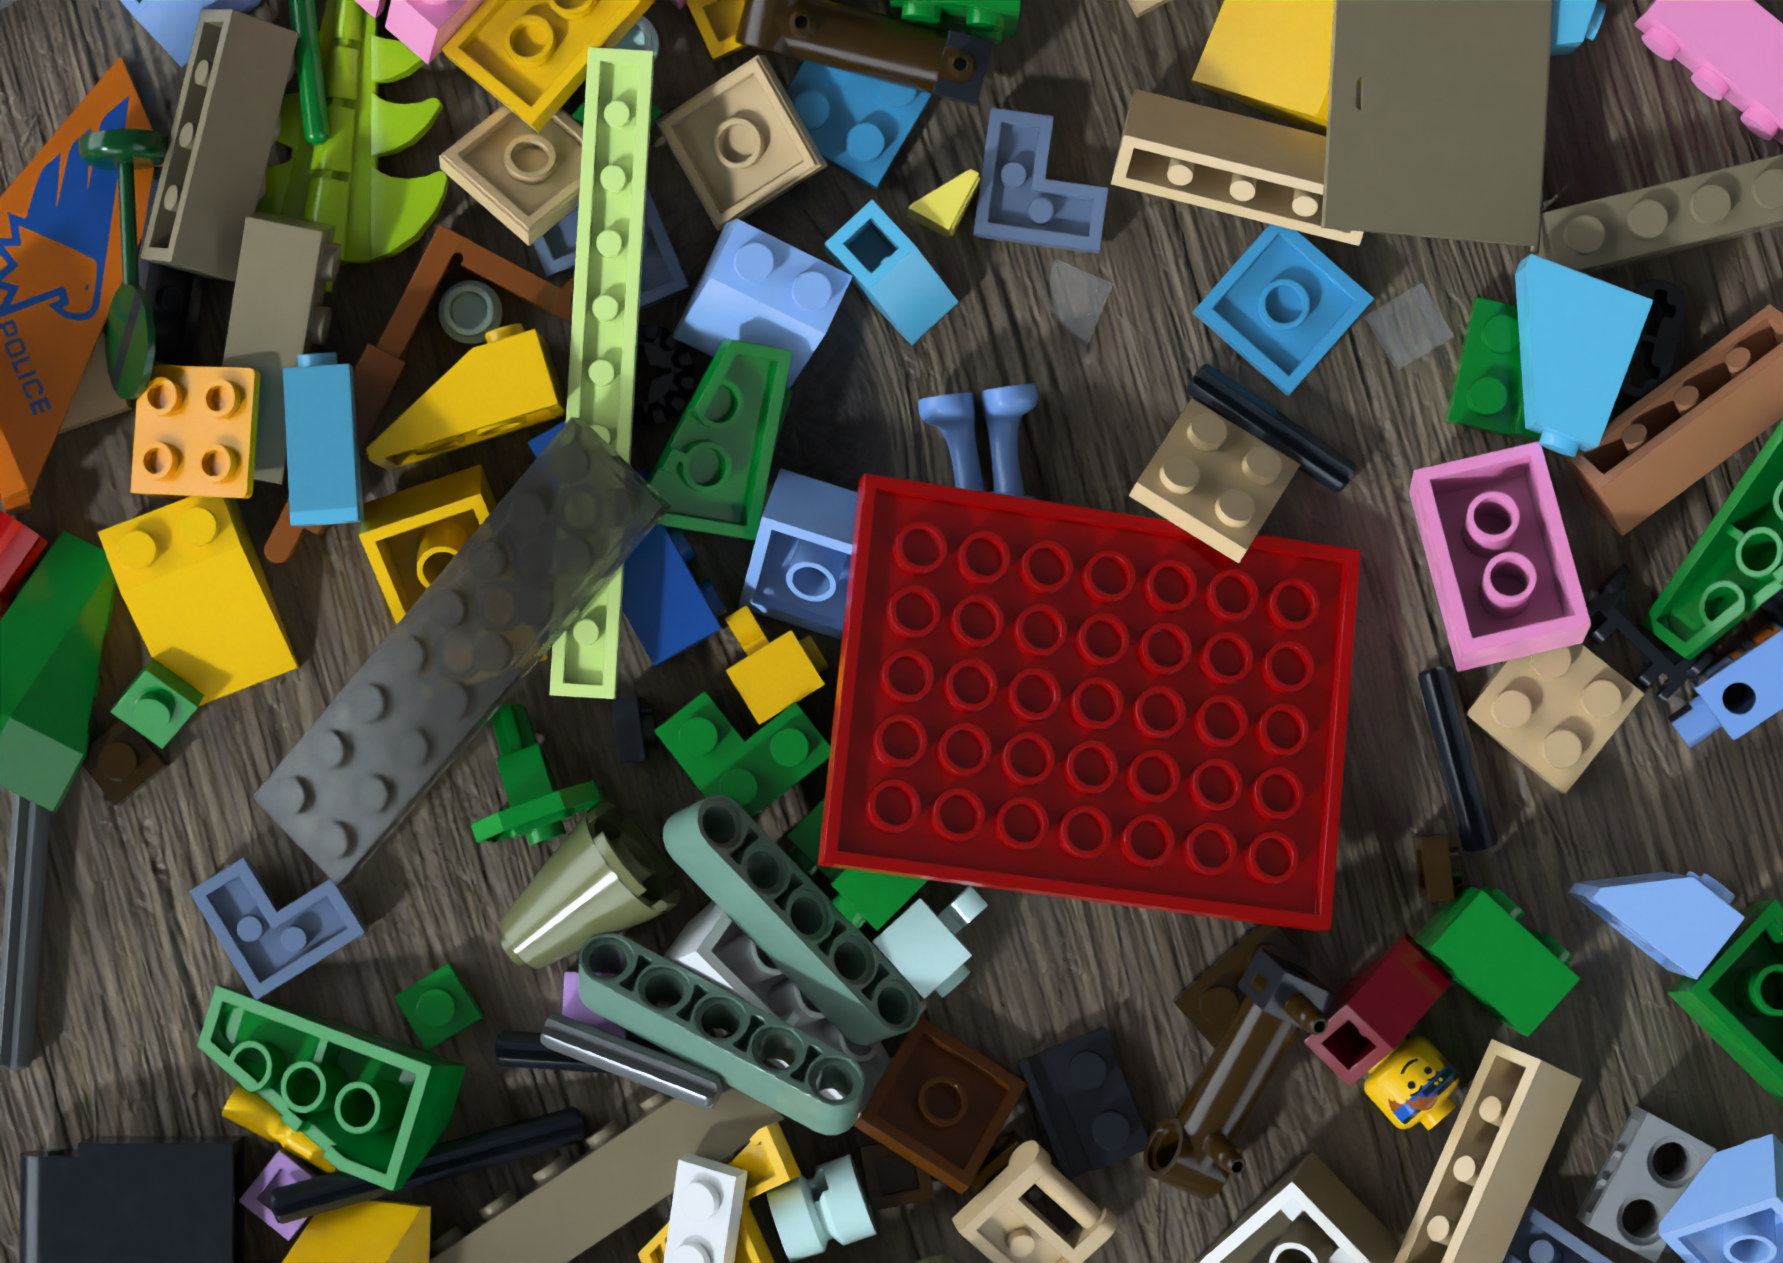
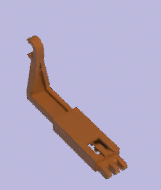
M439 224L377 346L375 347L368 343L353 372L360 461L409 368L403 359L456 258L463 259L461 263L463 270L572 324L573 307L571 305V297L574 292V277L568 280L561 289ZM288 498L265 544L264 554L272 563H286L294 556L306 530L317 535H323L327 525L291 526Z

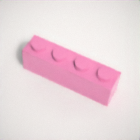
M1653 0L1633 24L1644 33L1641 36L1644 44L1665 60L1675 58L1693 72L1691 76L1692 82L1707 96L1715 100H1721L1724 97L1743 113L1740 116L1742 123L1755 135L1765 140L1774 138L1783 145V23L1754 0Z

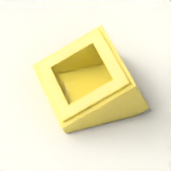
M969 169L913 202L908 207L907 216L946 238H949V236L953 237L979 188V173Z

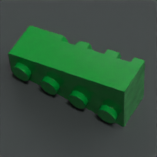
M1777 898L1751 902L1740 913L1745 917L1698 979L1682 975L1666 993L1783 1107V908Z

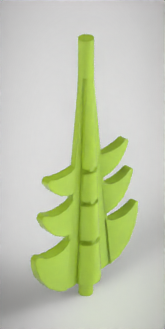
M327 0L318 35L330 128L329 139L320 146L310 144L304 136L299 92L284 94L279 112L281 115V129L276 141L292 149L290 161L283 164L266 167L264 173L266 177V191L261 203L256 207L255 213L263 211L335 226L333 243L341 244L342 248L340 265L377 262L396 256L423 236L439 214L447 195L450 181L449 176L444 171H437L428 176L410 179L391 177L378 170V157L397 154L415 145L432 128L443 109V105L440 100L434 97L410 104L392 103L378 97V84L391 83L408 77L422 67L425 62L400 40L378 37V17L374 18L354 0ZM327 281L325 293H332L333 282Z

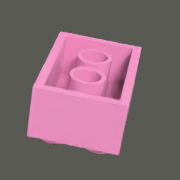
M1539 441L1413 471L1409 494L1457 672L1581 644L1591 626L1542 445L1538 444Z

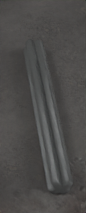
M13 793L0 966V1068L6 1070H22L28 1068L32 1063L50 810Z

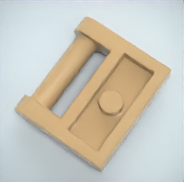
M1029 1140L1017 1147L1010 1157L1009 1166L952 1218V1221L958 1232L993 1263H1083L1112 1236L1118 1226V1217L1103 1202H1092L1050 1163V1154L1036 1141ZM1034 1184L1077 1221L1076 1227L1067 1236L1022 1197Z

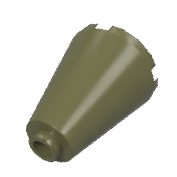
M599 801L584 814L502 917L500 924L503 934L499 937L505 953L517 965L524 966L528 964L535 969H542L579 952L583 944L592 936L612 932L619 934L668 912L677 905L680 898L679 888L669 894L664 882L665 879L673 874L668 862L652 839L630 816L619 823L607 814L616 807L612 803Z

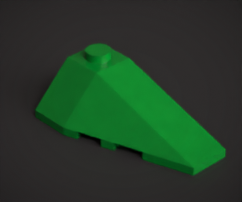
M1783 420L1640 623L1688 660L1696 657L1783 588Z
M64 530L60 533L0 620V786L54 813H57L87 756L90 734L87 731L93 697H97L101 678L98 675L102 646L104 636L109 633L117 582L105 551Z
M223 985L215 986L197 1047L249 1092H257L283 1115L281 1120L293 1131L303 1132L325 1152L323 1157L338 1170L391 1191H399L448 1128L467 1065L401 1041L264 998L255 1000L251 994Z

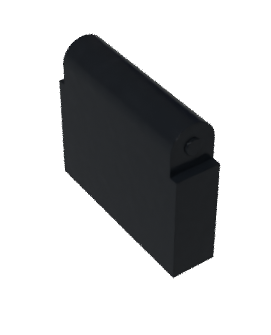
M92 1136L78 1143V1149L51 1148L20 1153L19 1263H239L244 1261V1205L239 1200L244 1195L245 1136Z

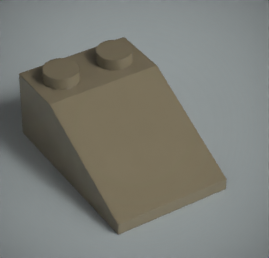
M1310 1152L1270 1187L1194 1263H1392L1402 1243L1313 1152Z

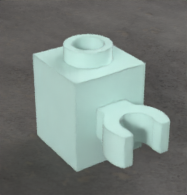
M971 885L967 886L938 914L919 895L873 937L872 942L924 999L934 990L943 998L970 973L963 963L972 956L971 951L955 934L988 905Z

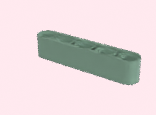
M717 794L675 812L667 819L663 828V841L672 859L848 1040L854 1044L866 1046L910 1031L917 1024L920 1017V1001L913 986L862 932L833 905L831 900L737 802L728 796Z
M613 932L600 933L590 937L583 944L579 953L578 995L582 1003L594 1013L691 1065L717 1074L724 1083L815 1132L824 1135H839L848 1131L856 1123L864 1089V1073L859 1064L850 1056L622 935ZM602 969H611L617 971L620 975L613 978H604L596 975L595 972ZM656 999H667L673 1001L676 1005L669 1008H660L652 1005L650 1002ZM723 1029L730 1032L732 1036L715 1038L707 1034L706 1031ZM779 1059L786 1062L789 1066L783 1069H773L767 1067L762 1061ZM835 1089L841 1091L846 1097L831 1100L825 1098L819 1091Z

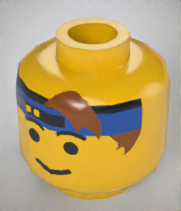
M1414 1036L1409 1040L1404 1037L1392 1052L1368 1071L1369 1075L1364 1082L1366 1094L1393 1125L1399 1129H1409L1418 1122H1421L1429 1131L1457 1106L1449 1095L1458 1086L1459 1075L1424 1036Z

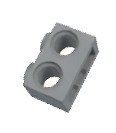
M1635 1106L1575 1218L1589 1228L1657 1263L1662 1252L1669 1254L1673 1250L1659 1235V1223L1717 1149ZM1675 1142L1680 1152L1678 1165L1670 1173L1658 1175L1652 1163L1655 1151L1665 1143ZM1634 1200H1646L1650 1208L1647 1223L1635 1231L1625 1230L1622 1223V1214L1625 1207Z

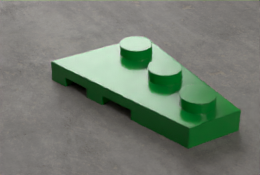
M723 339L628 518L634 521L756 541L793 351L735 339Z

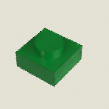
M151 658L119 696L110 712L163 749L199 707L204 695Z
M452 962L394 996L426 1051L484 1016Z

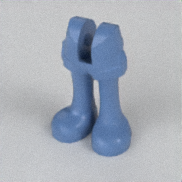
M1036 384L1005 386L979 392L989 435L992 461L993 491L990 492L985 490L978 456L974 426L975 405L973 392L940 395L918 400L921 419L929 425L938 427L946 439L952 460L955 487L1037 500L1035 496L1025 495L1018 455L1019 425L1022 416L1037 405L1038 393Z

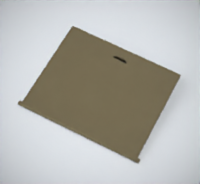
M1334 0L1321 228L1530 246V253H1540L1553 0Z

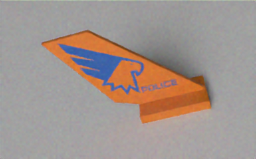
M121 56L0 197V500L6 514L9 516L32 508L30 502L32 493L105 327L109 307L115 292L123 285L118 170H104L87 165L80 158L78 139L82 135L102 130L143 129L153 131ZM154 168L134 170L138 248L142 240Z

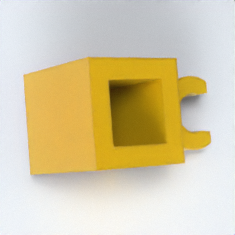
M747 605L724 618L748 656L728 668L726 672L759 725H763L782 713L793 703H799L826 686L820 673L830 667L810 635L799 641L794 632L790 630L774 641L769 642Z

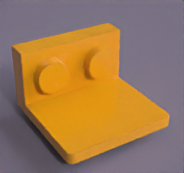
M153 365L145 392L142 393L136 402L130 493L178 500L190 496L250 498L253 494L260 372L252 368Z

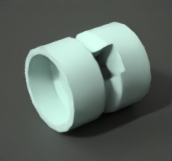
M850 1154L817 1165L814 1177L807 1179L801 1175L766 1191L770 1210L790 1263L824 1253L827 1243L831 1239L837 1240L844 1246L877 1234L862 1182Z

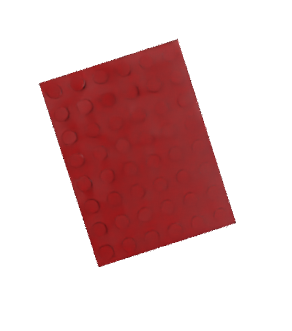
M865 473L859 479L818 865L1320 932L1331 930L1361 550L1257 534L1241 561L1237 563L1169 520Z

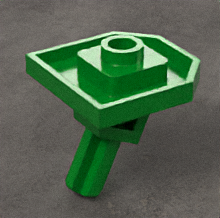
M509 702L499 706V710L491 715V723L501 757L496 758V762L510 808L470 824L477 843L490 845L510 837L519 839L527 836L530 846L538 845L567 834L563 823L577 818L576 813L590 809L599 801L609 802L603 784L594 780L561 790L558 789L550 764L537 743L528 710L523 704L511 705Z

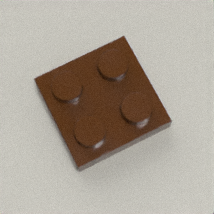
M920 1015L917 1024L910 1031H907L853 1126L958 1193L963 1194L972 1183L1027 1083Z

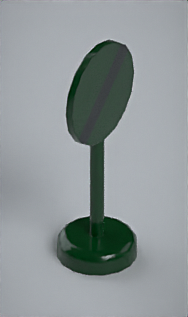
M143 129L102 130L90 132L78 139L80 158L87 165L104 170H118L123 285L115 292L109 307L106 324L105 354L112 387L118 396L124 399H138L145 392L151 377L155 357L153 311L146 292L139 285L134 170L154 168L162 165L167 153L170 137L165 133Z

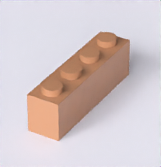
M1767 305L1606 425L1598 447L1586 452L1578 449L1575 457L1565 455L1586 503L1620 535L1624 536L1783 418V314L1773 305Z

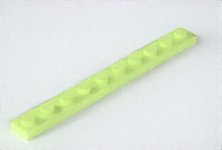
M588 47L549 694L553 696L617 698L655 58L654 52L648 50Z

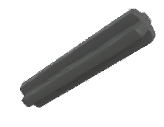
M552 1013L542 1029L540 1042L548 1049L706 1110L713 1109L722 1092L723 1081L715 1073L559 1013Z

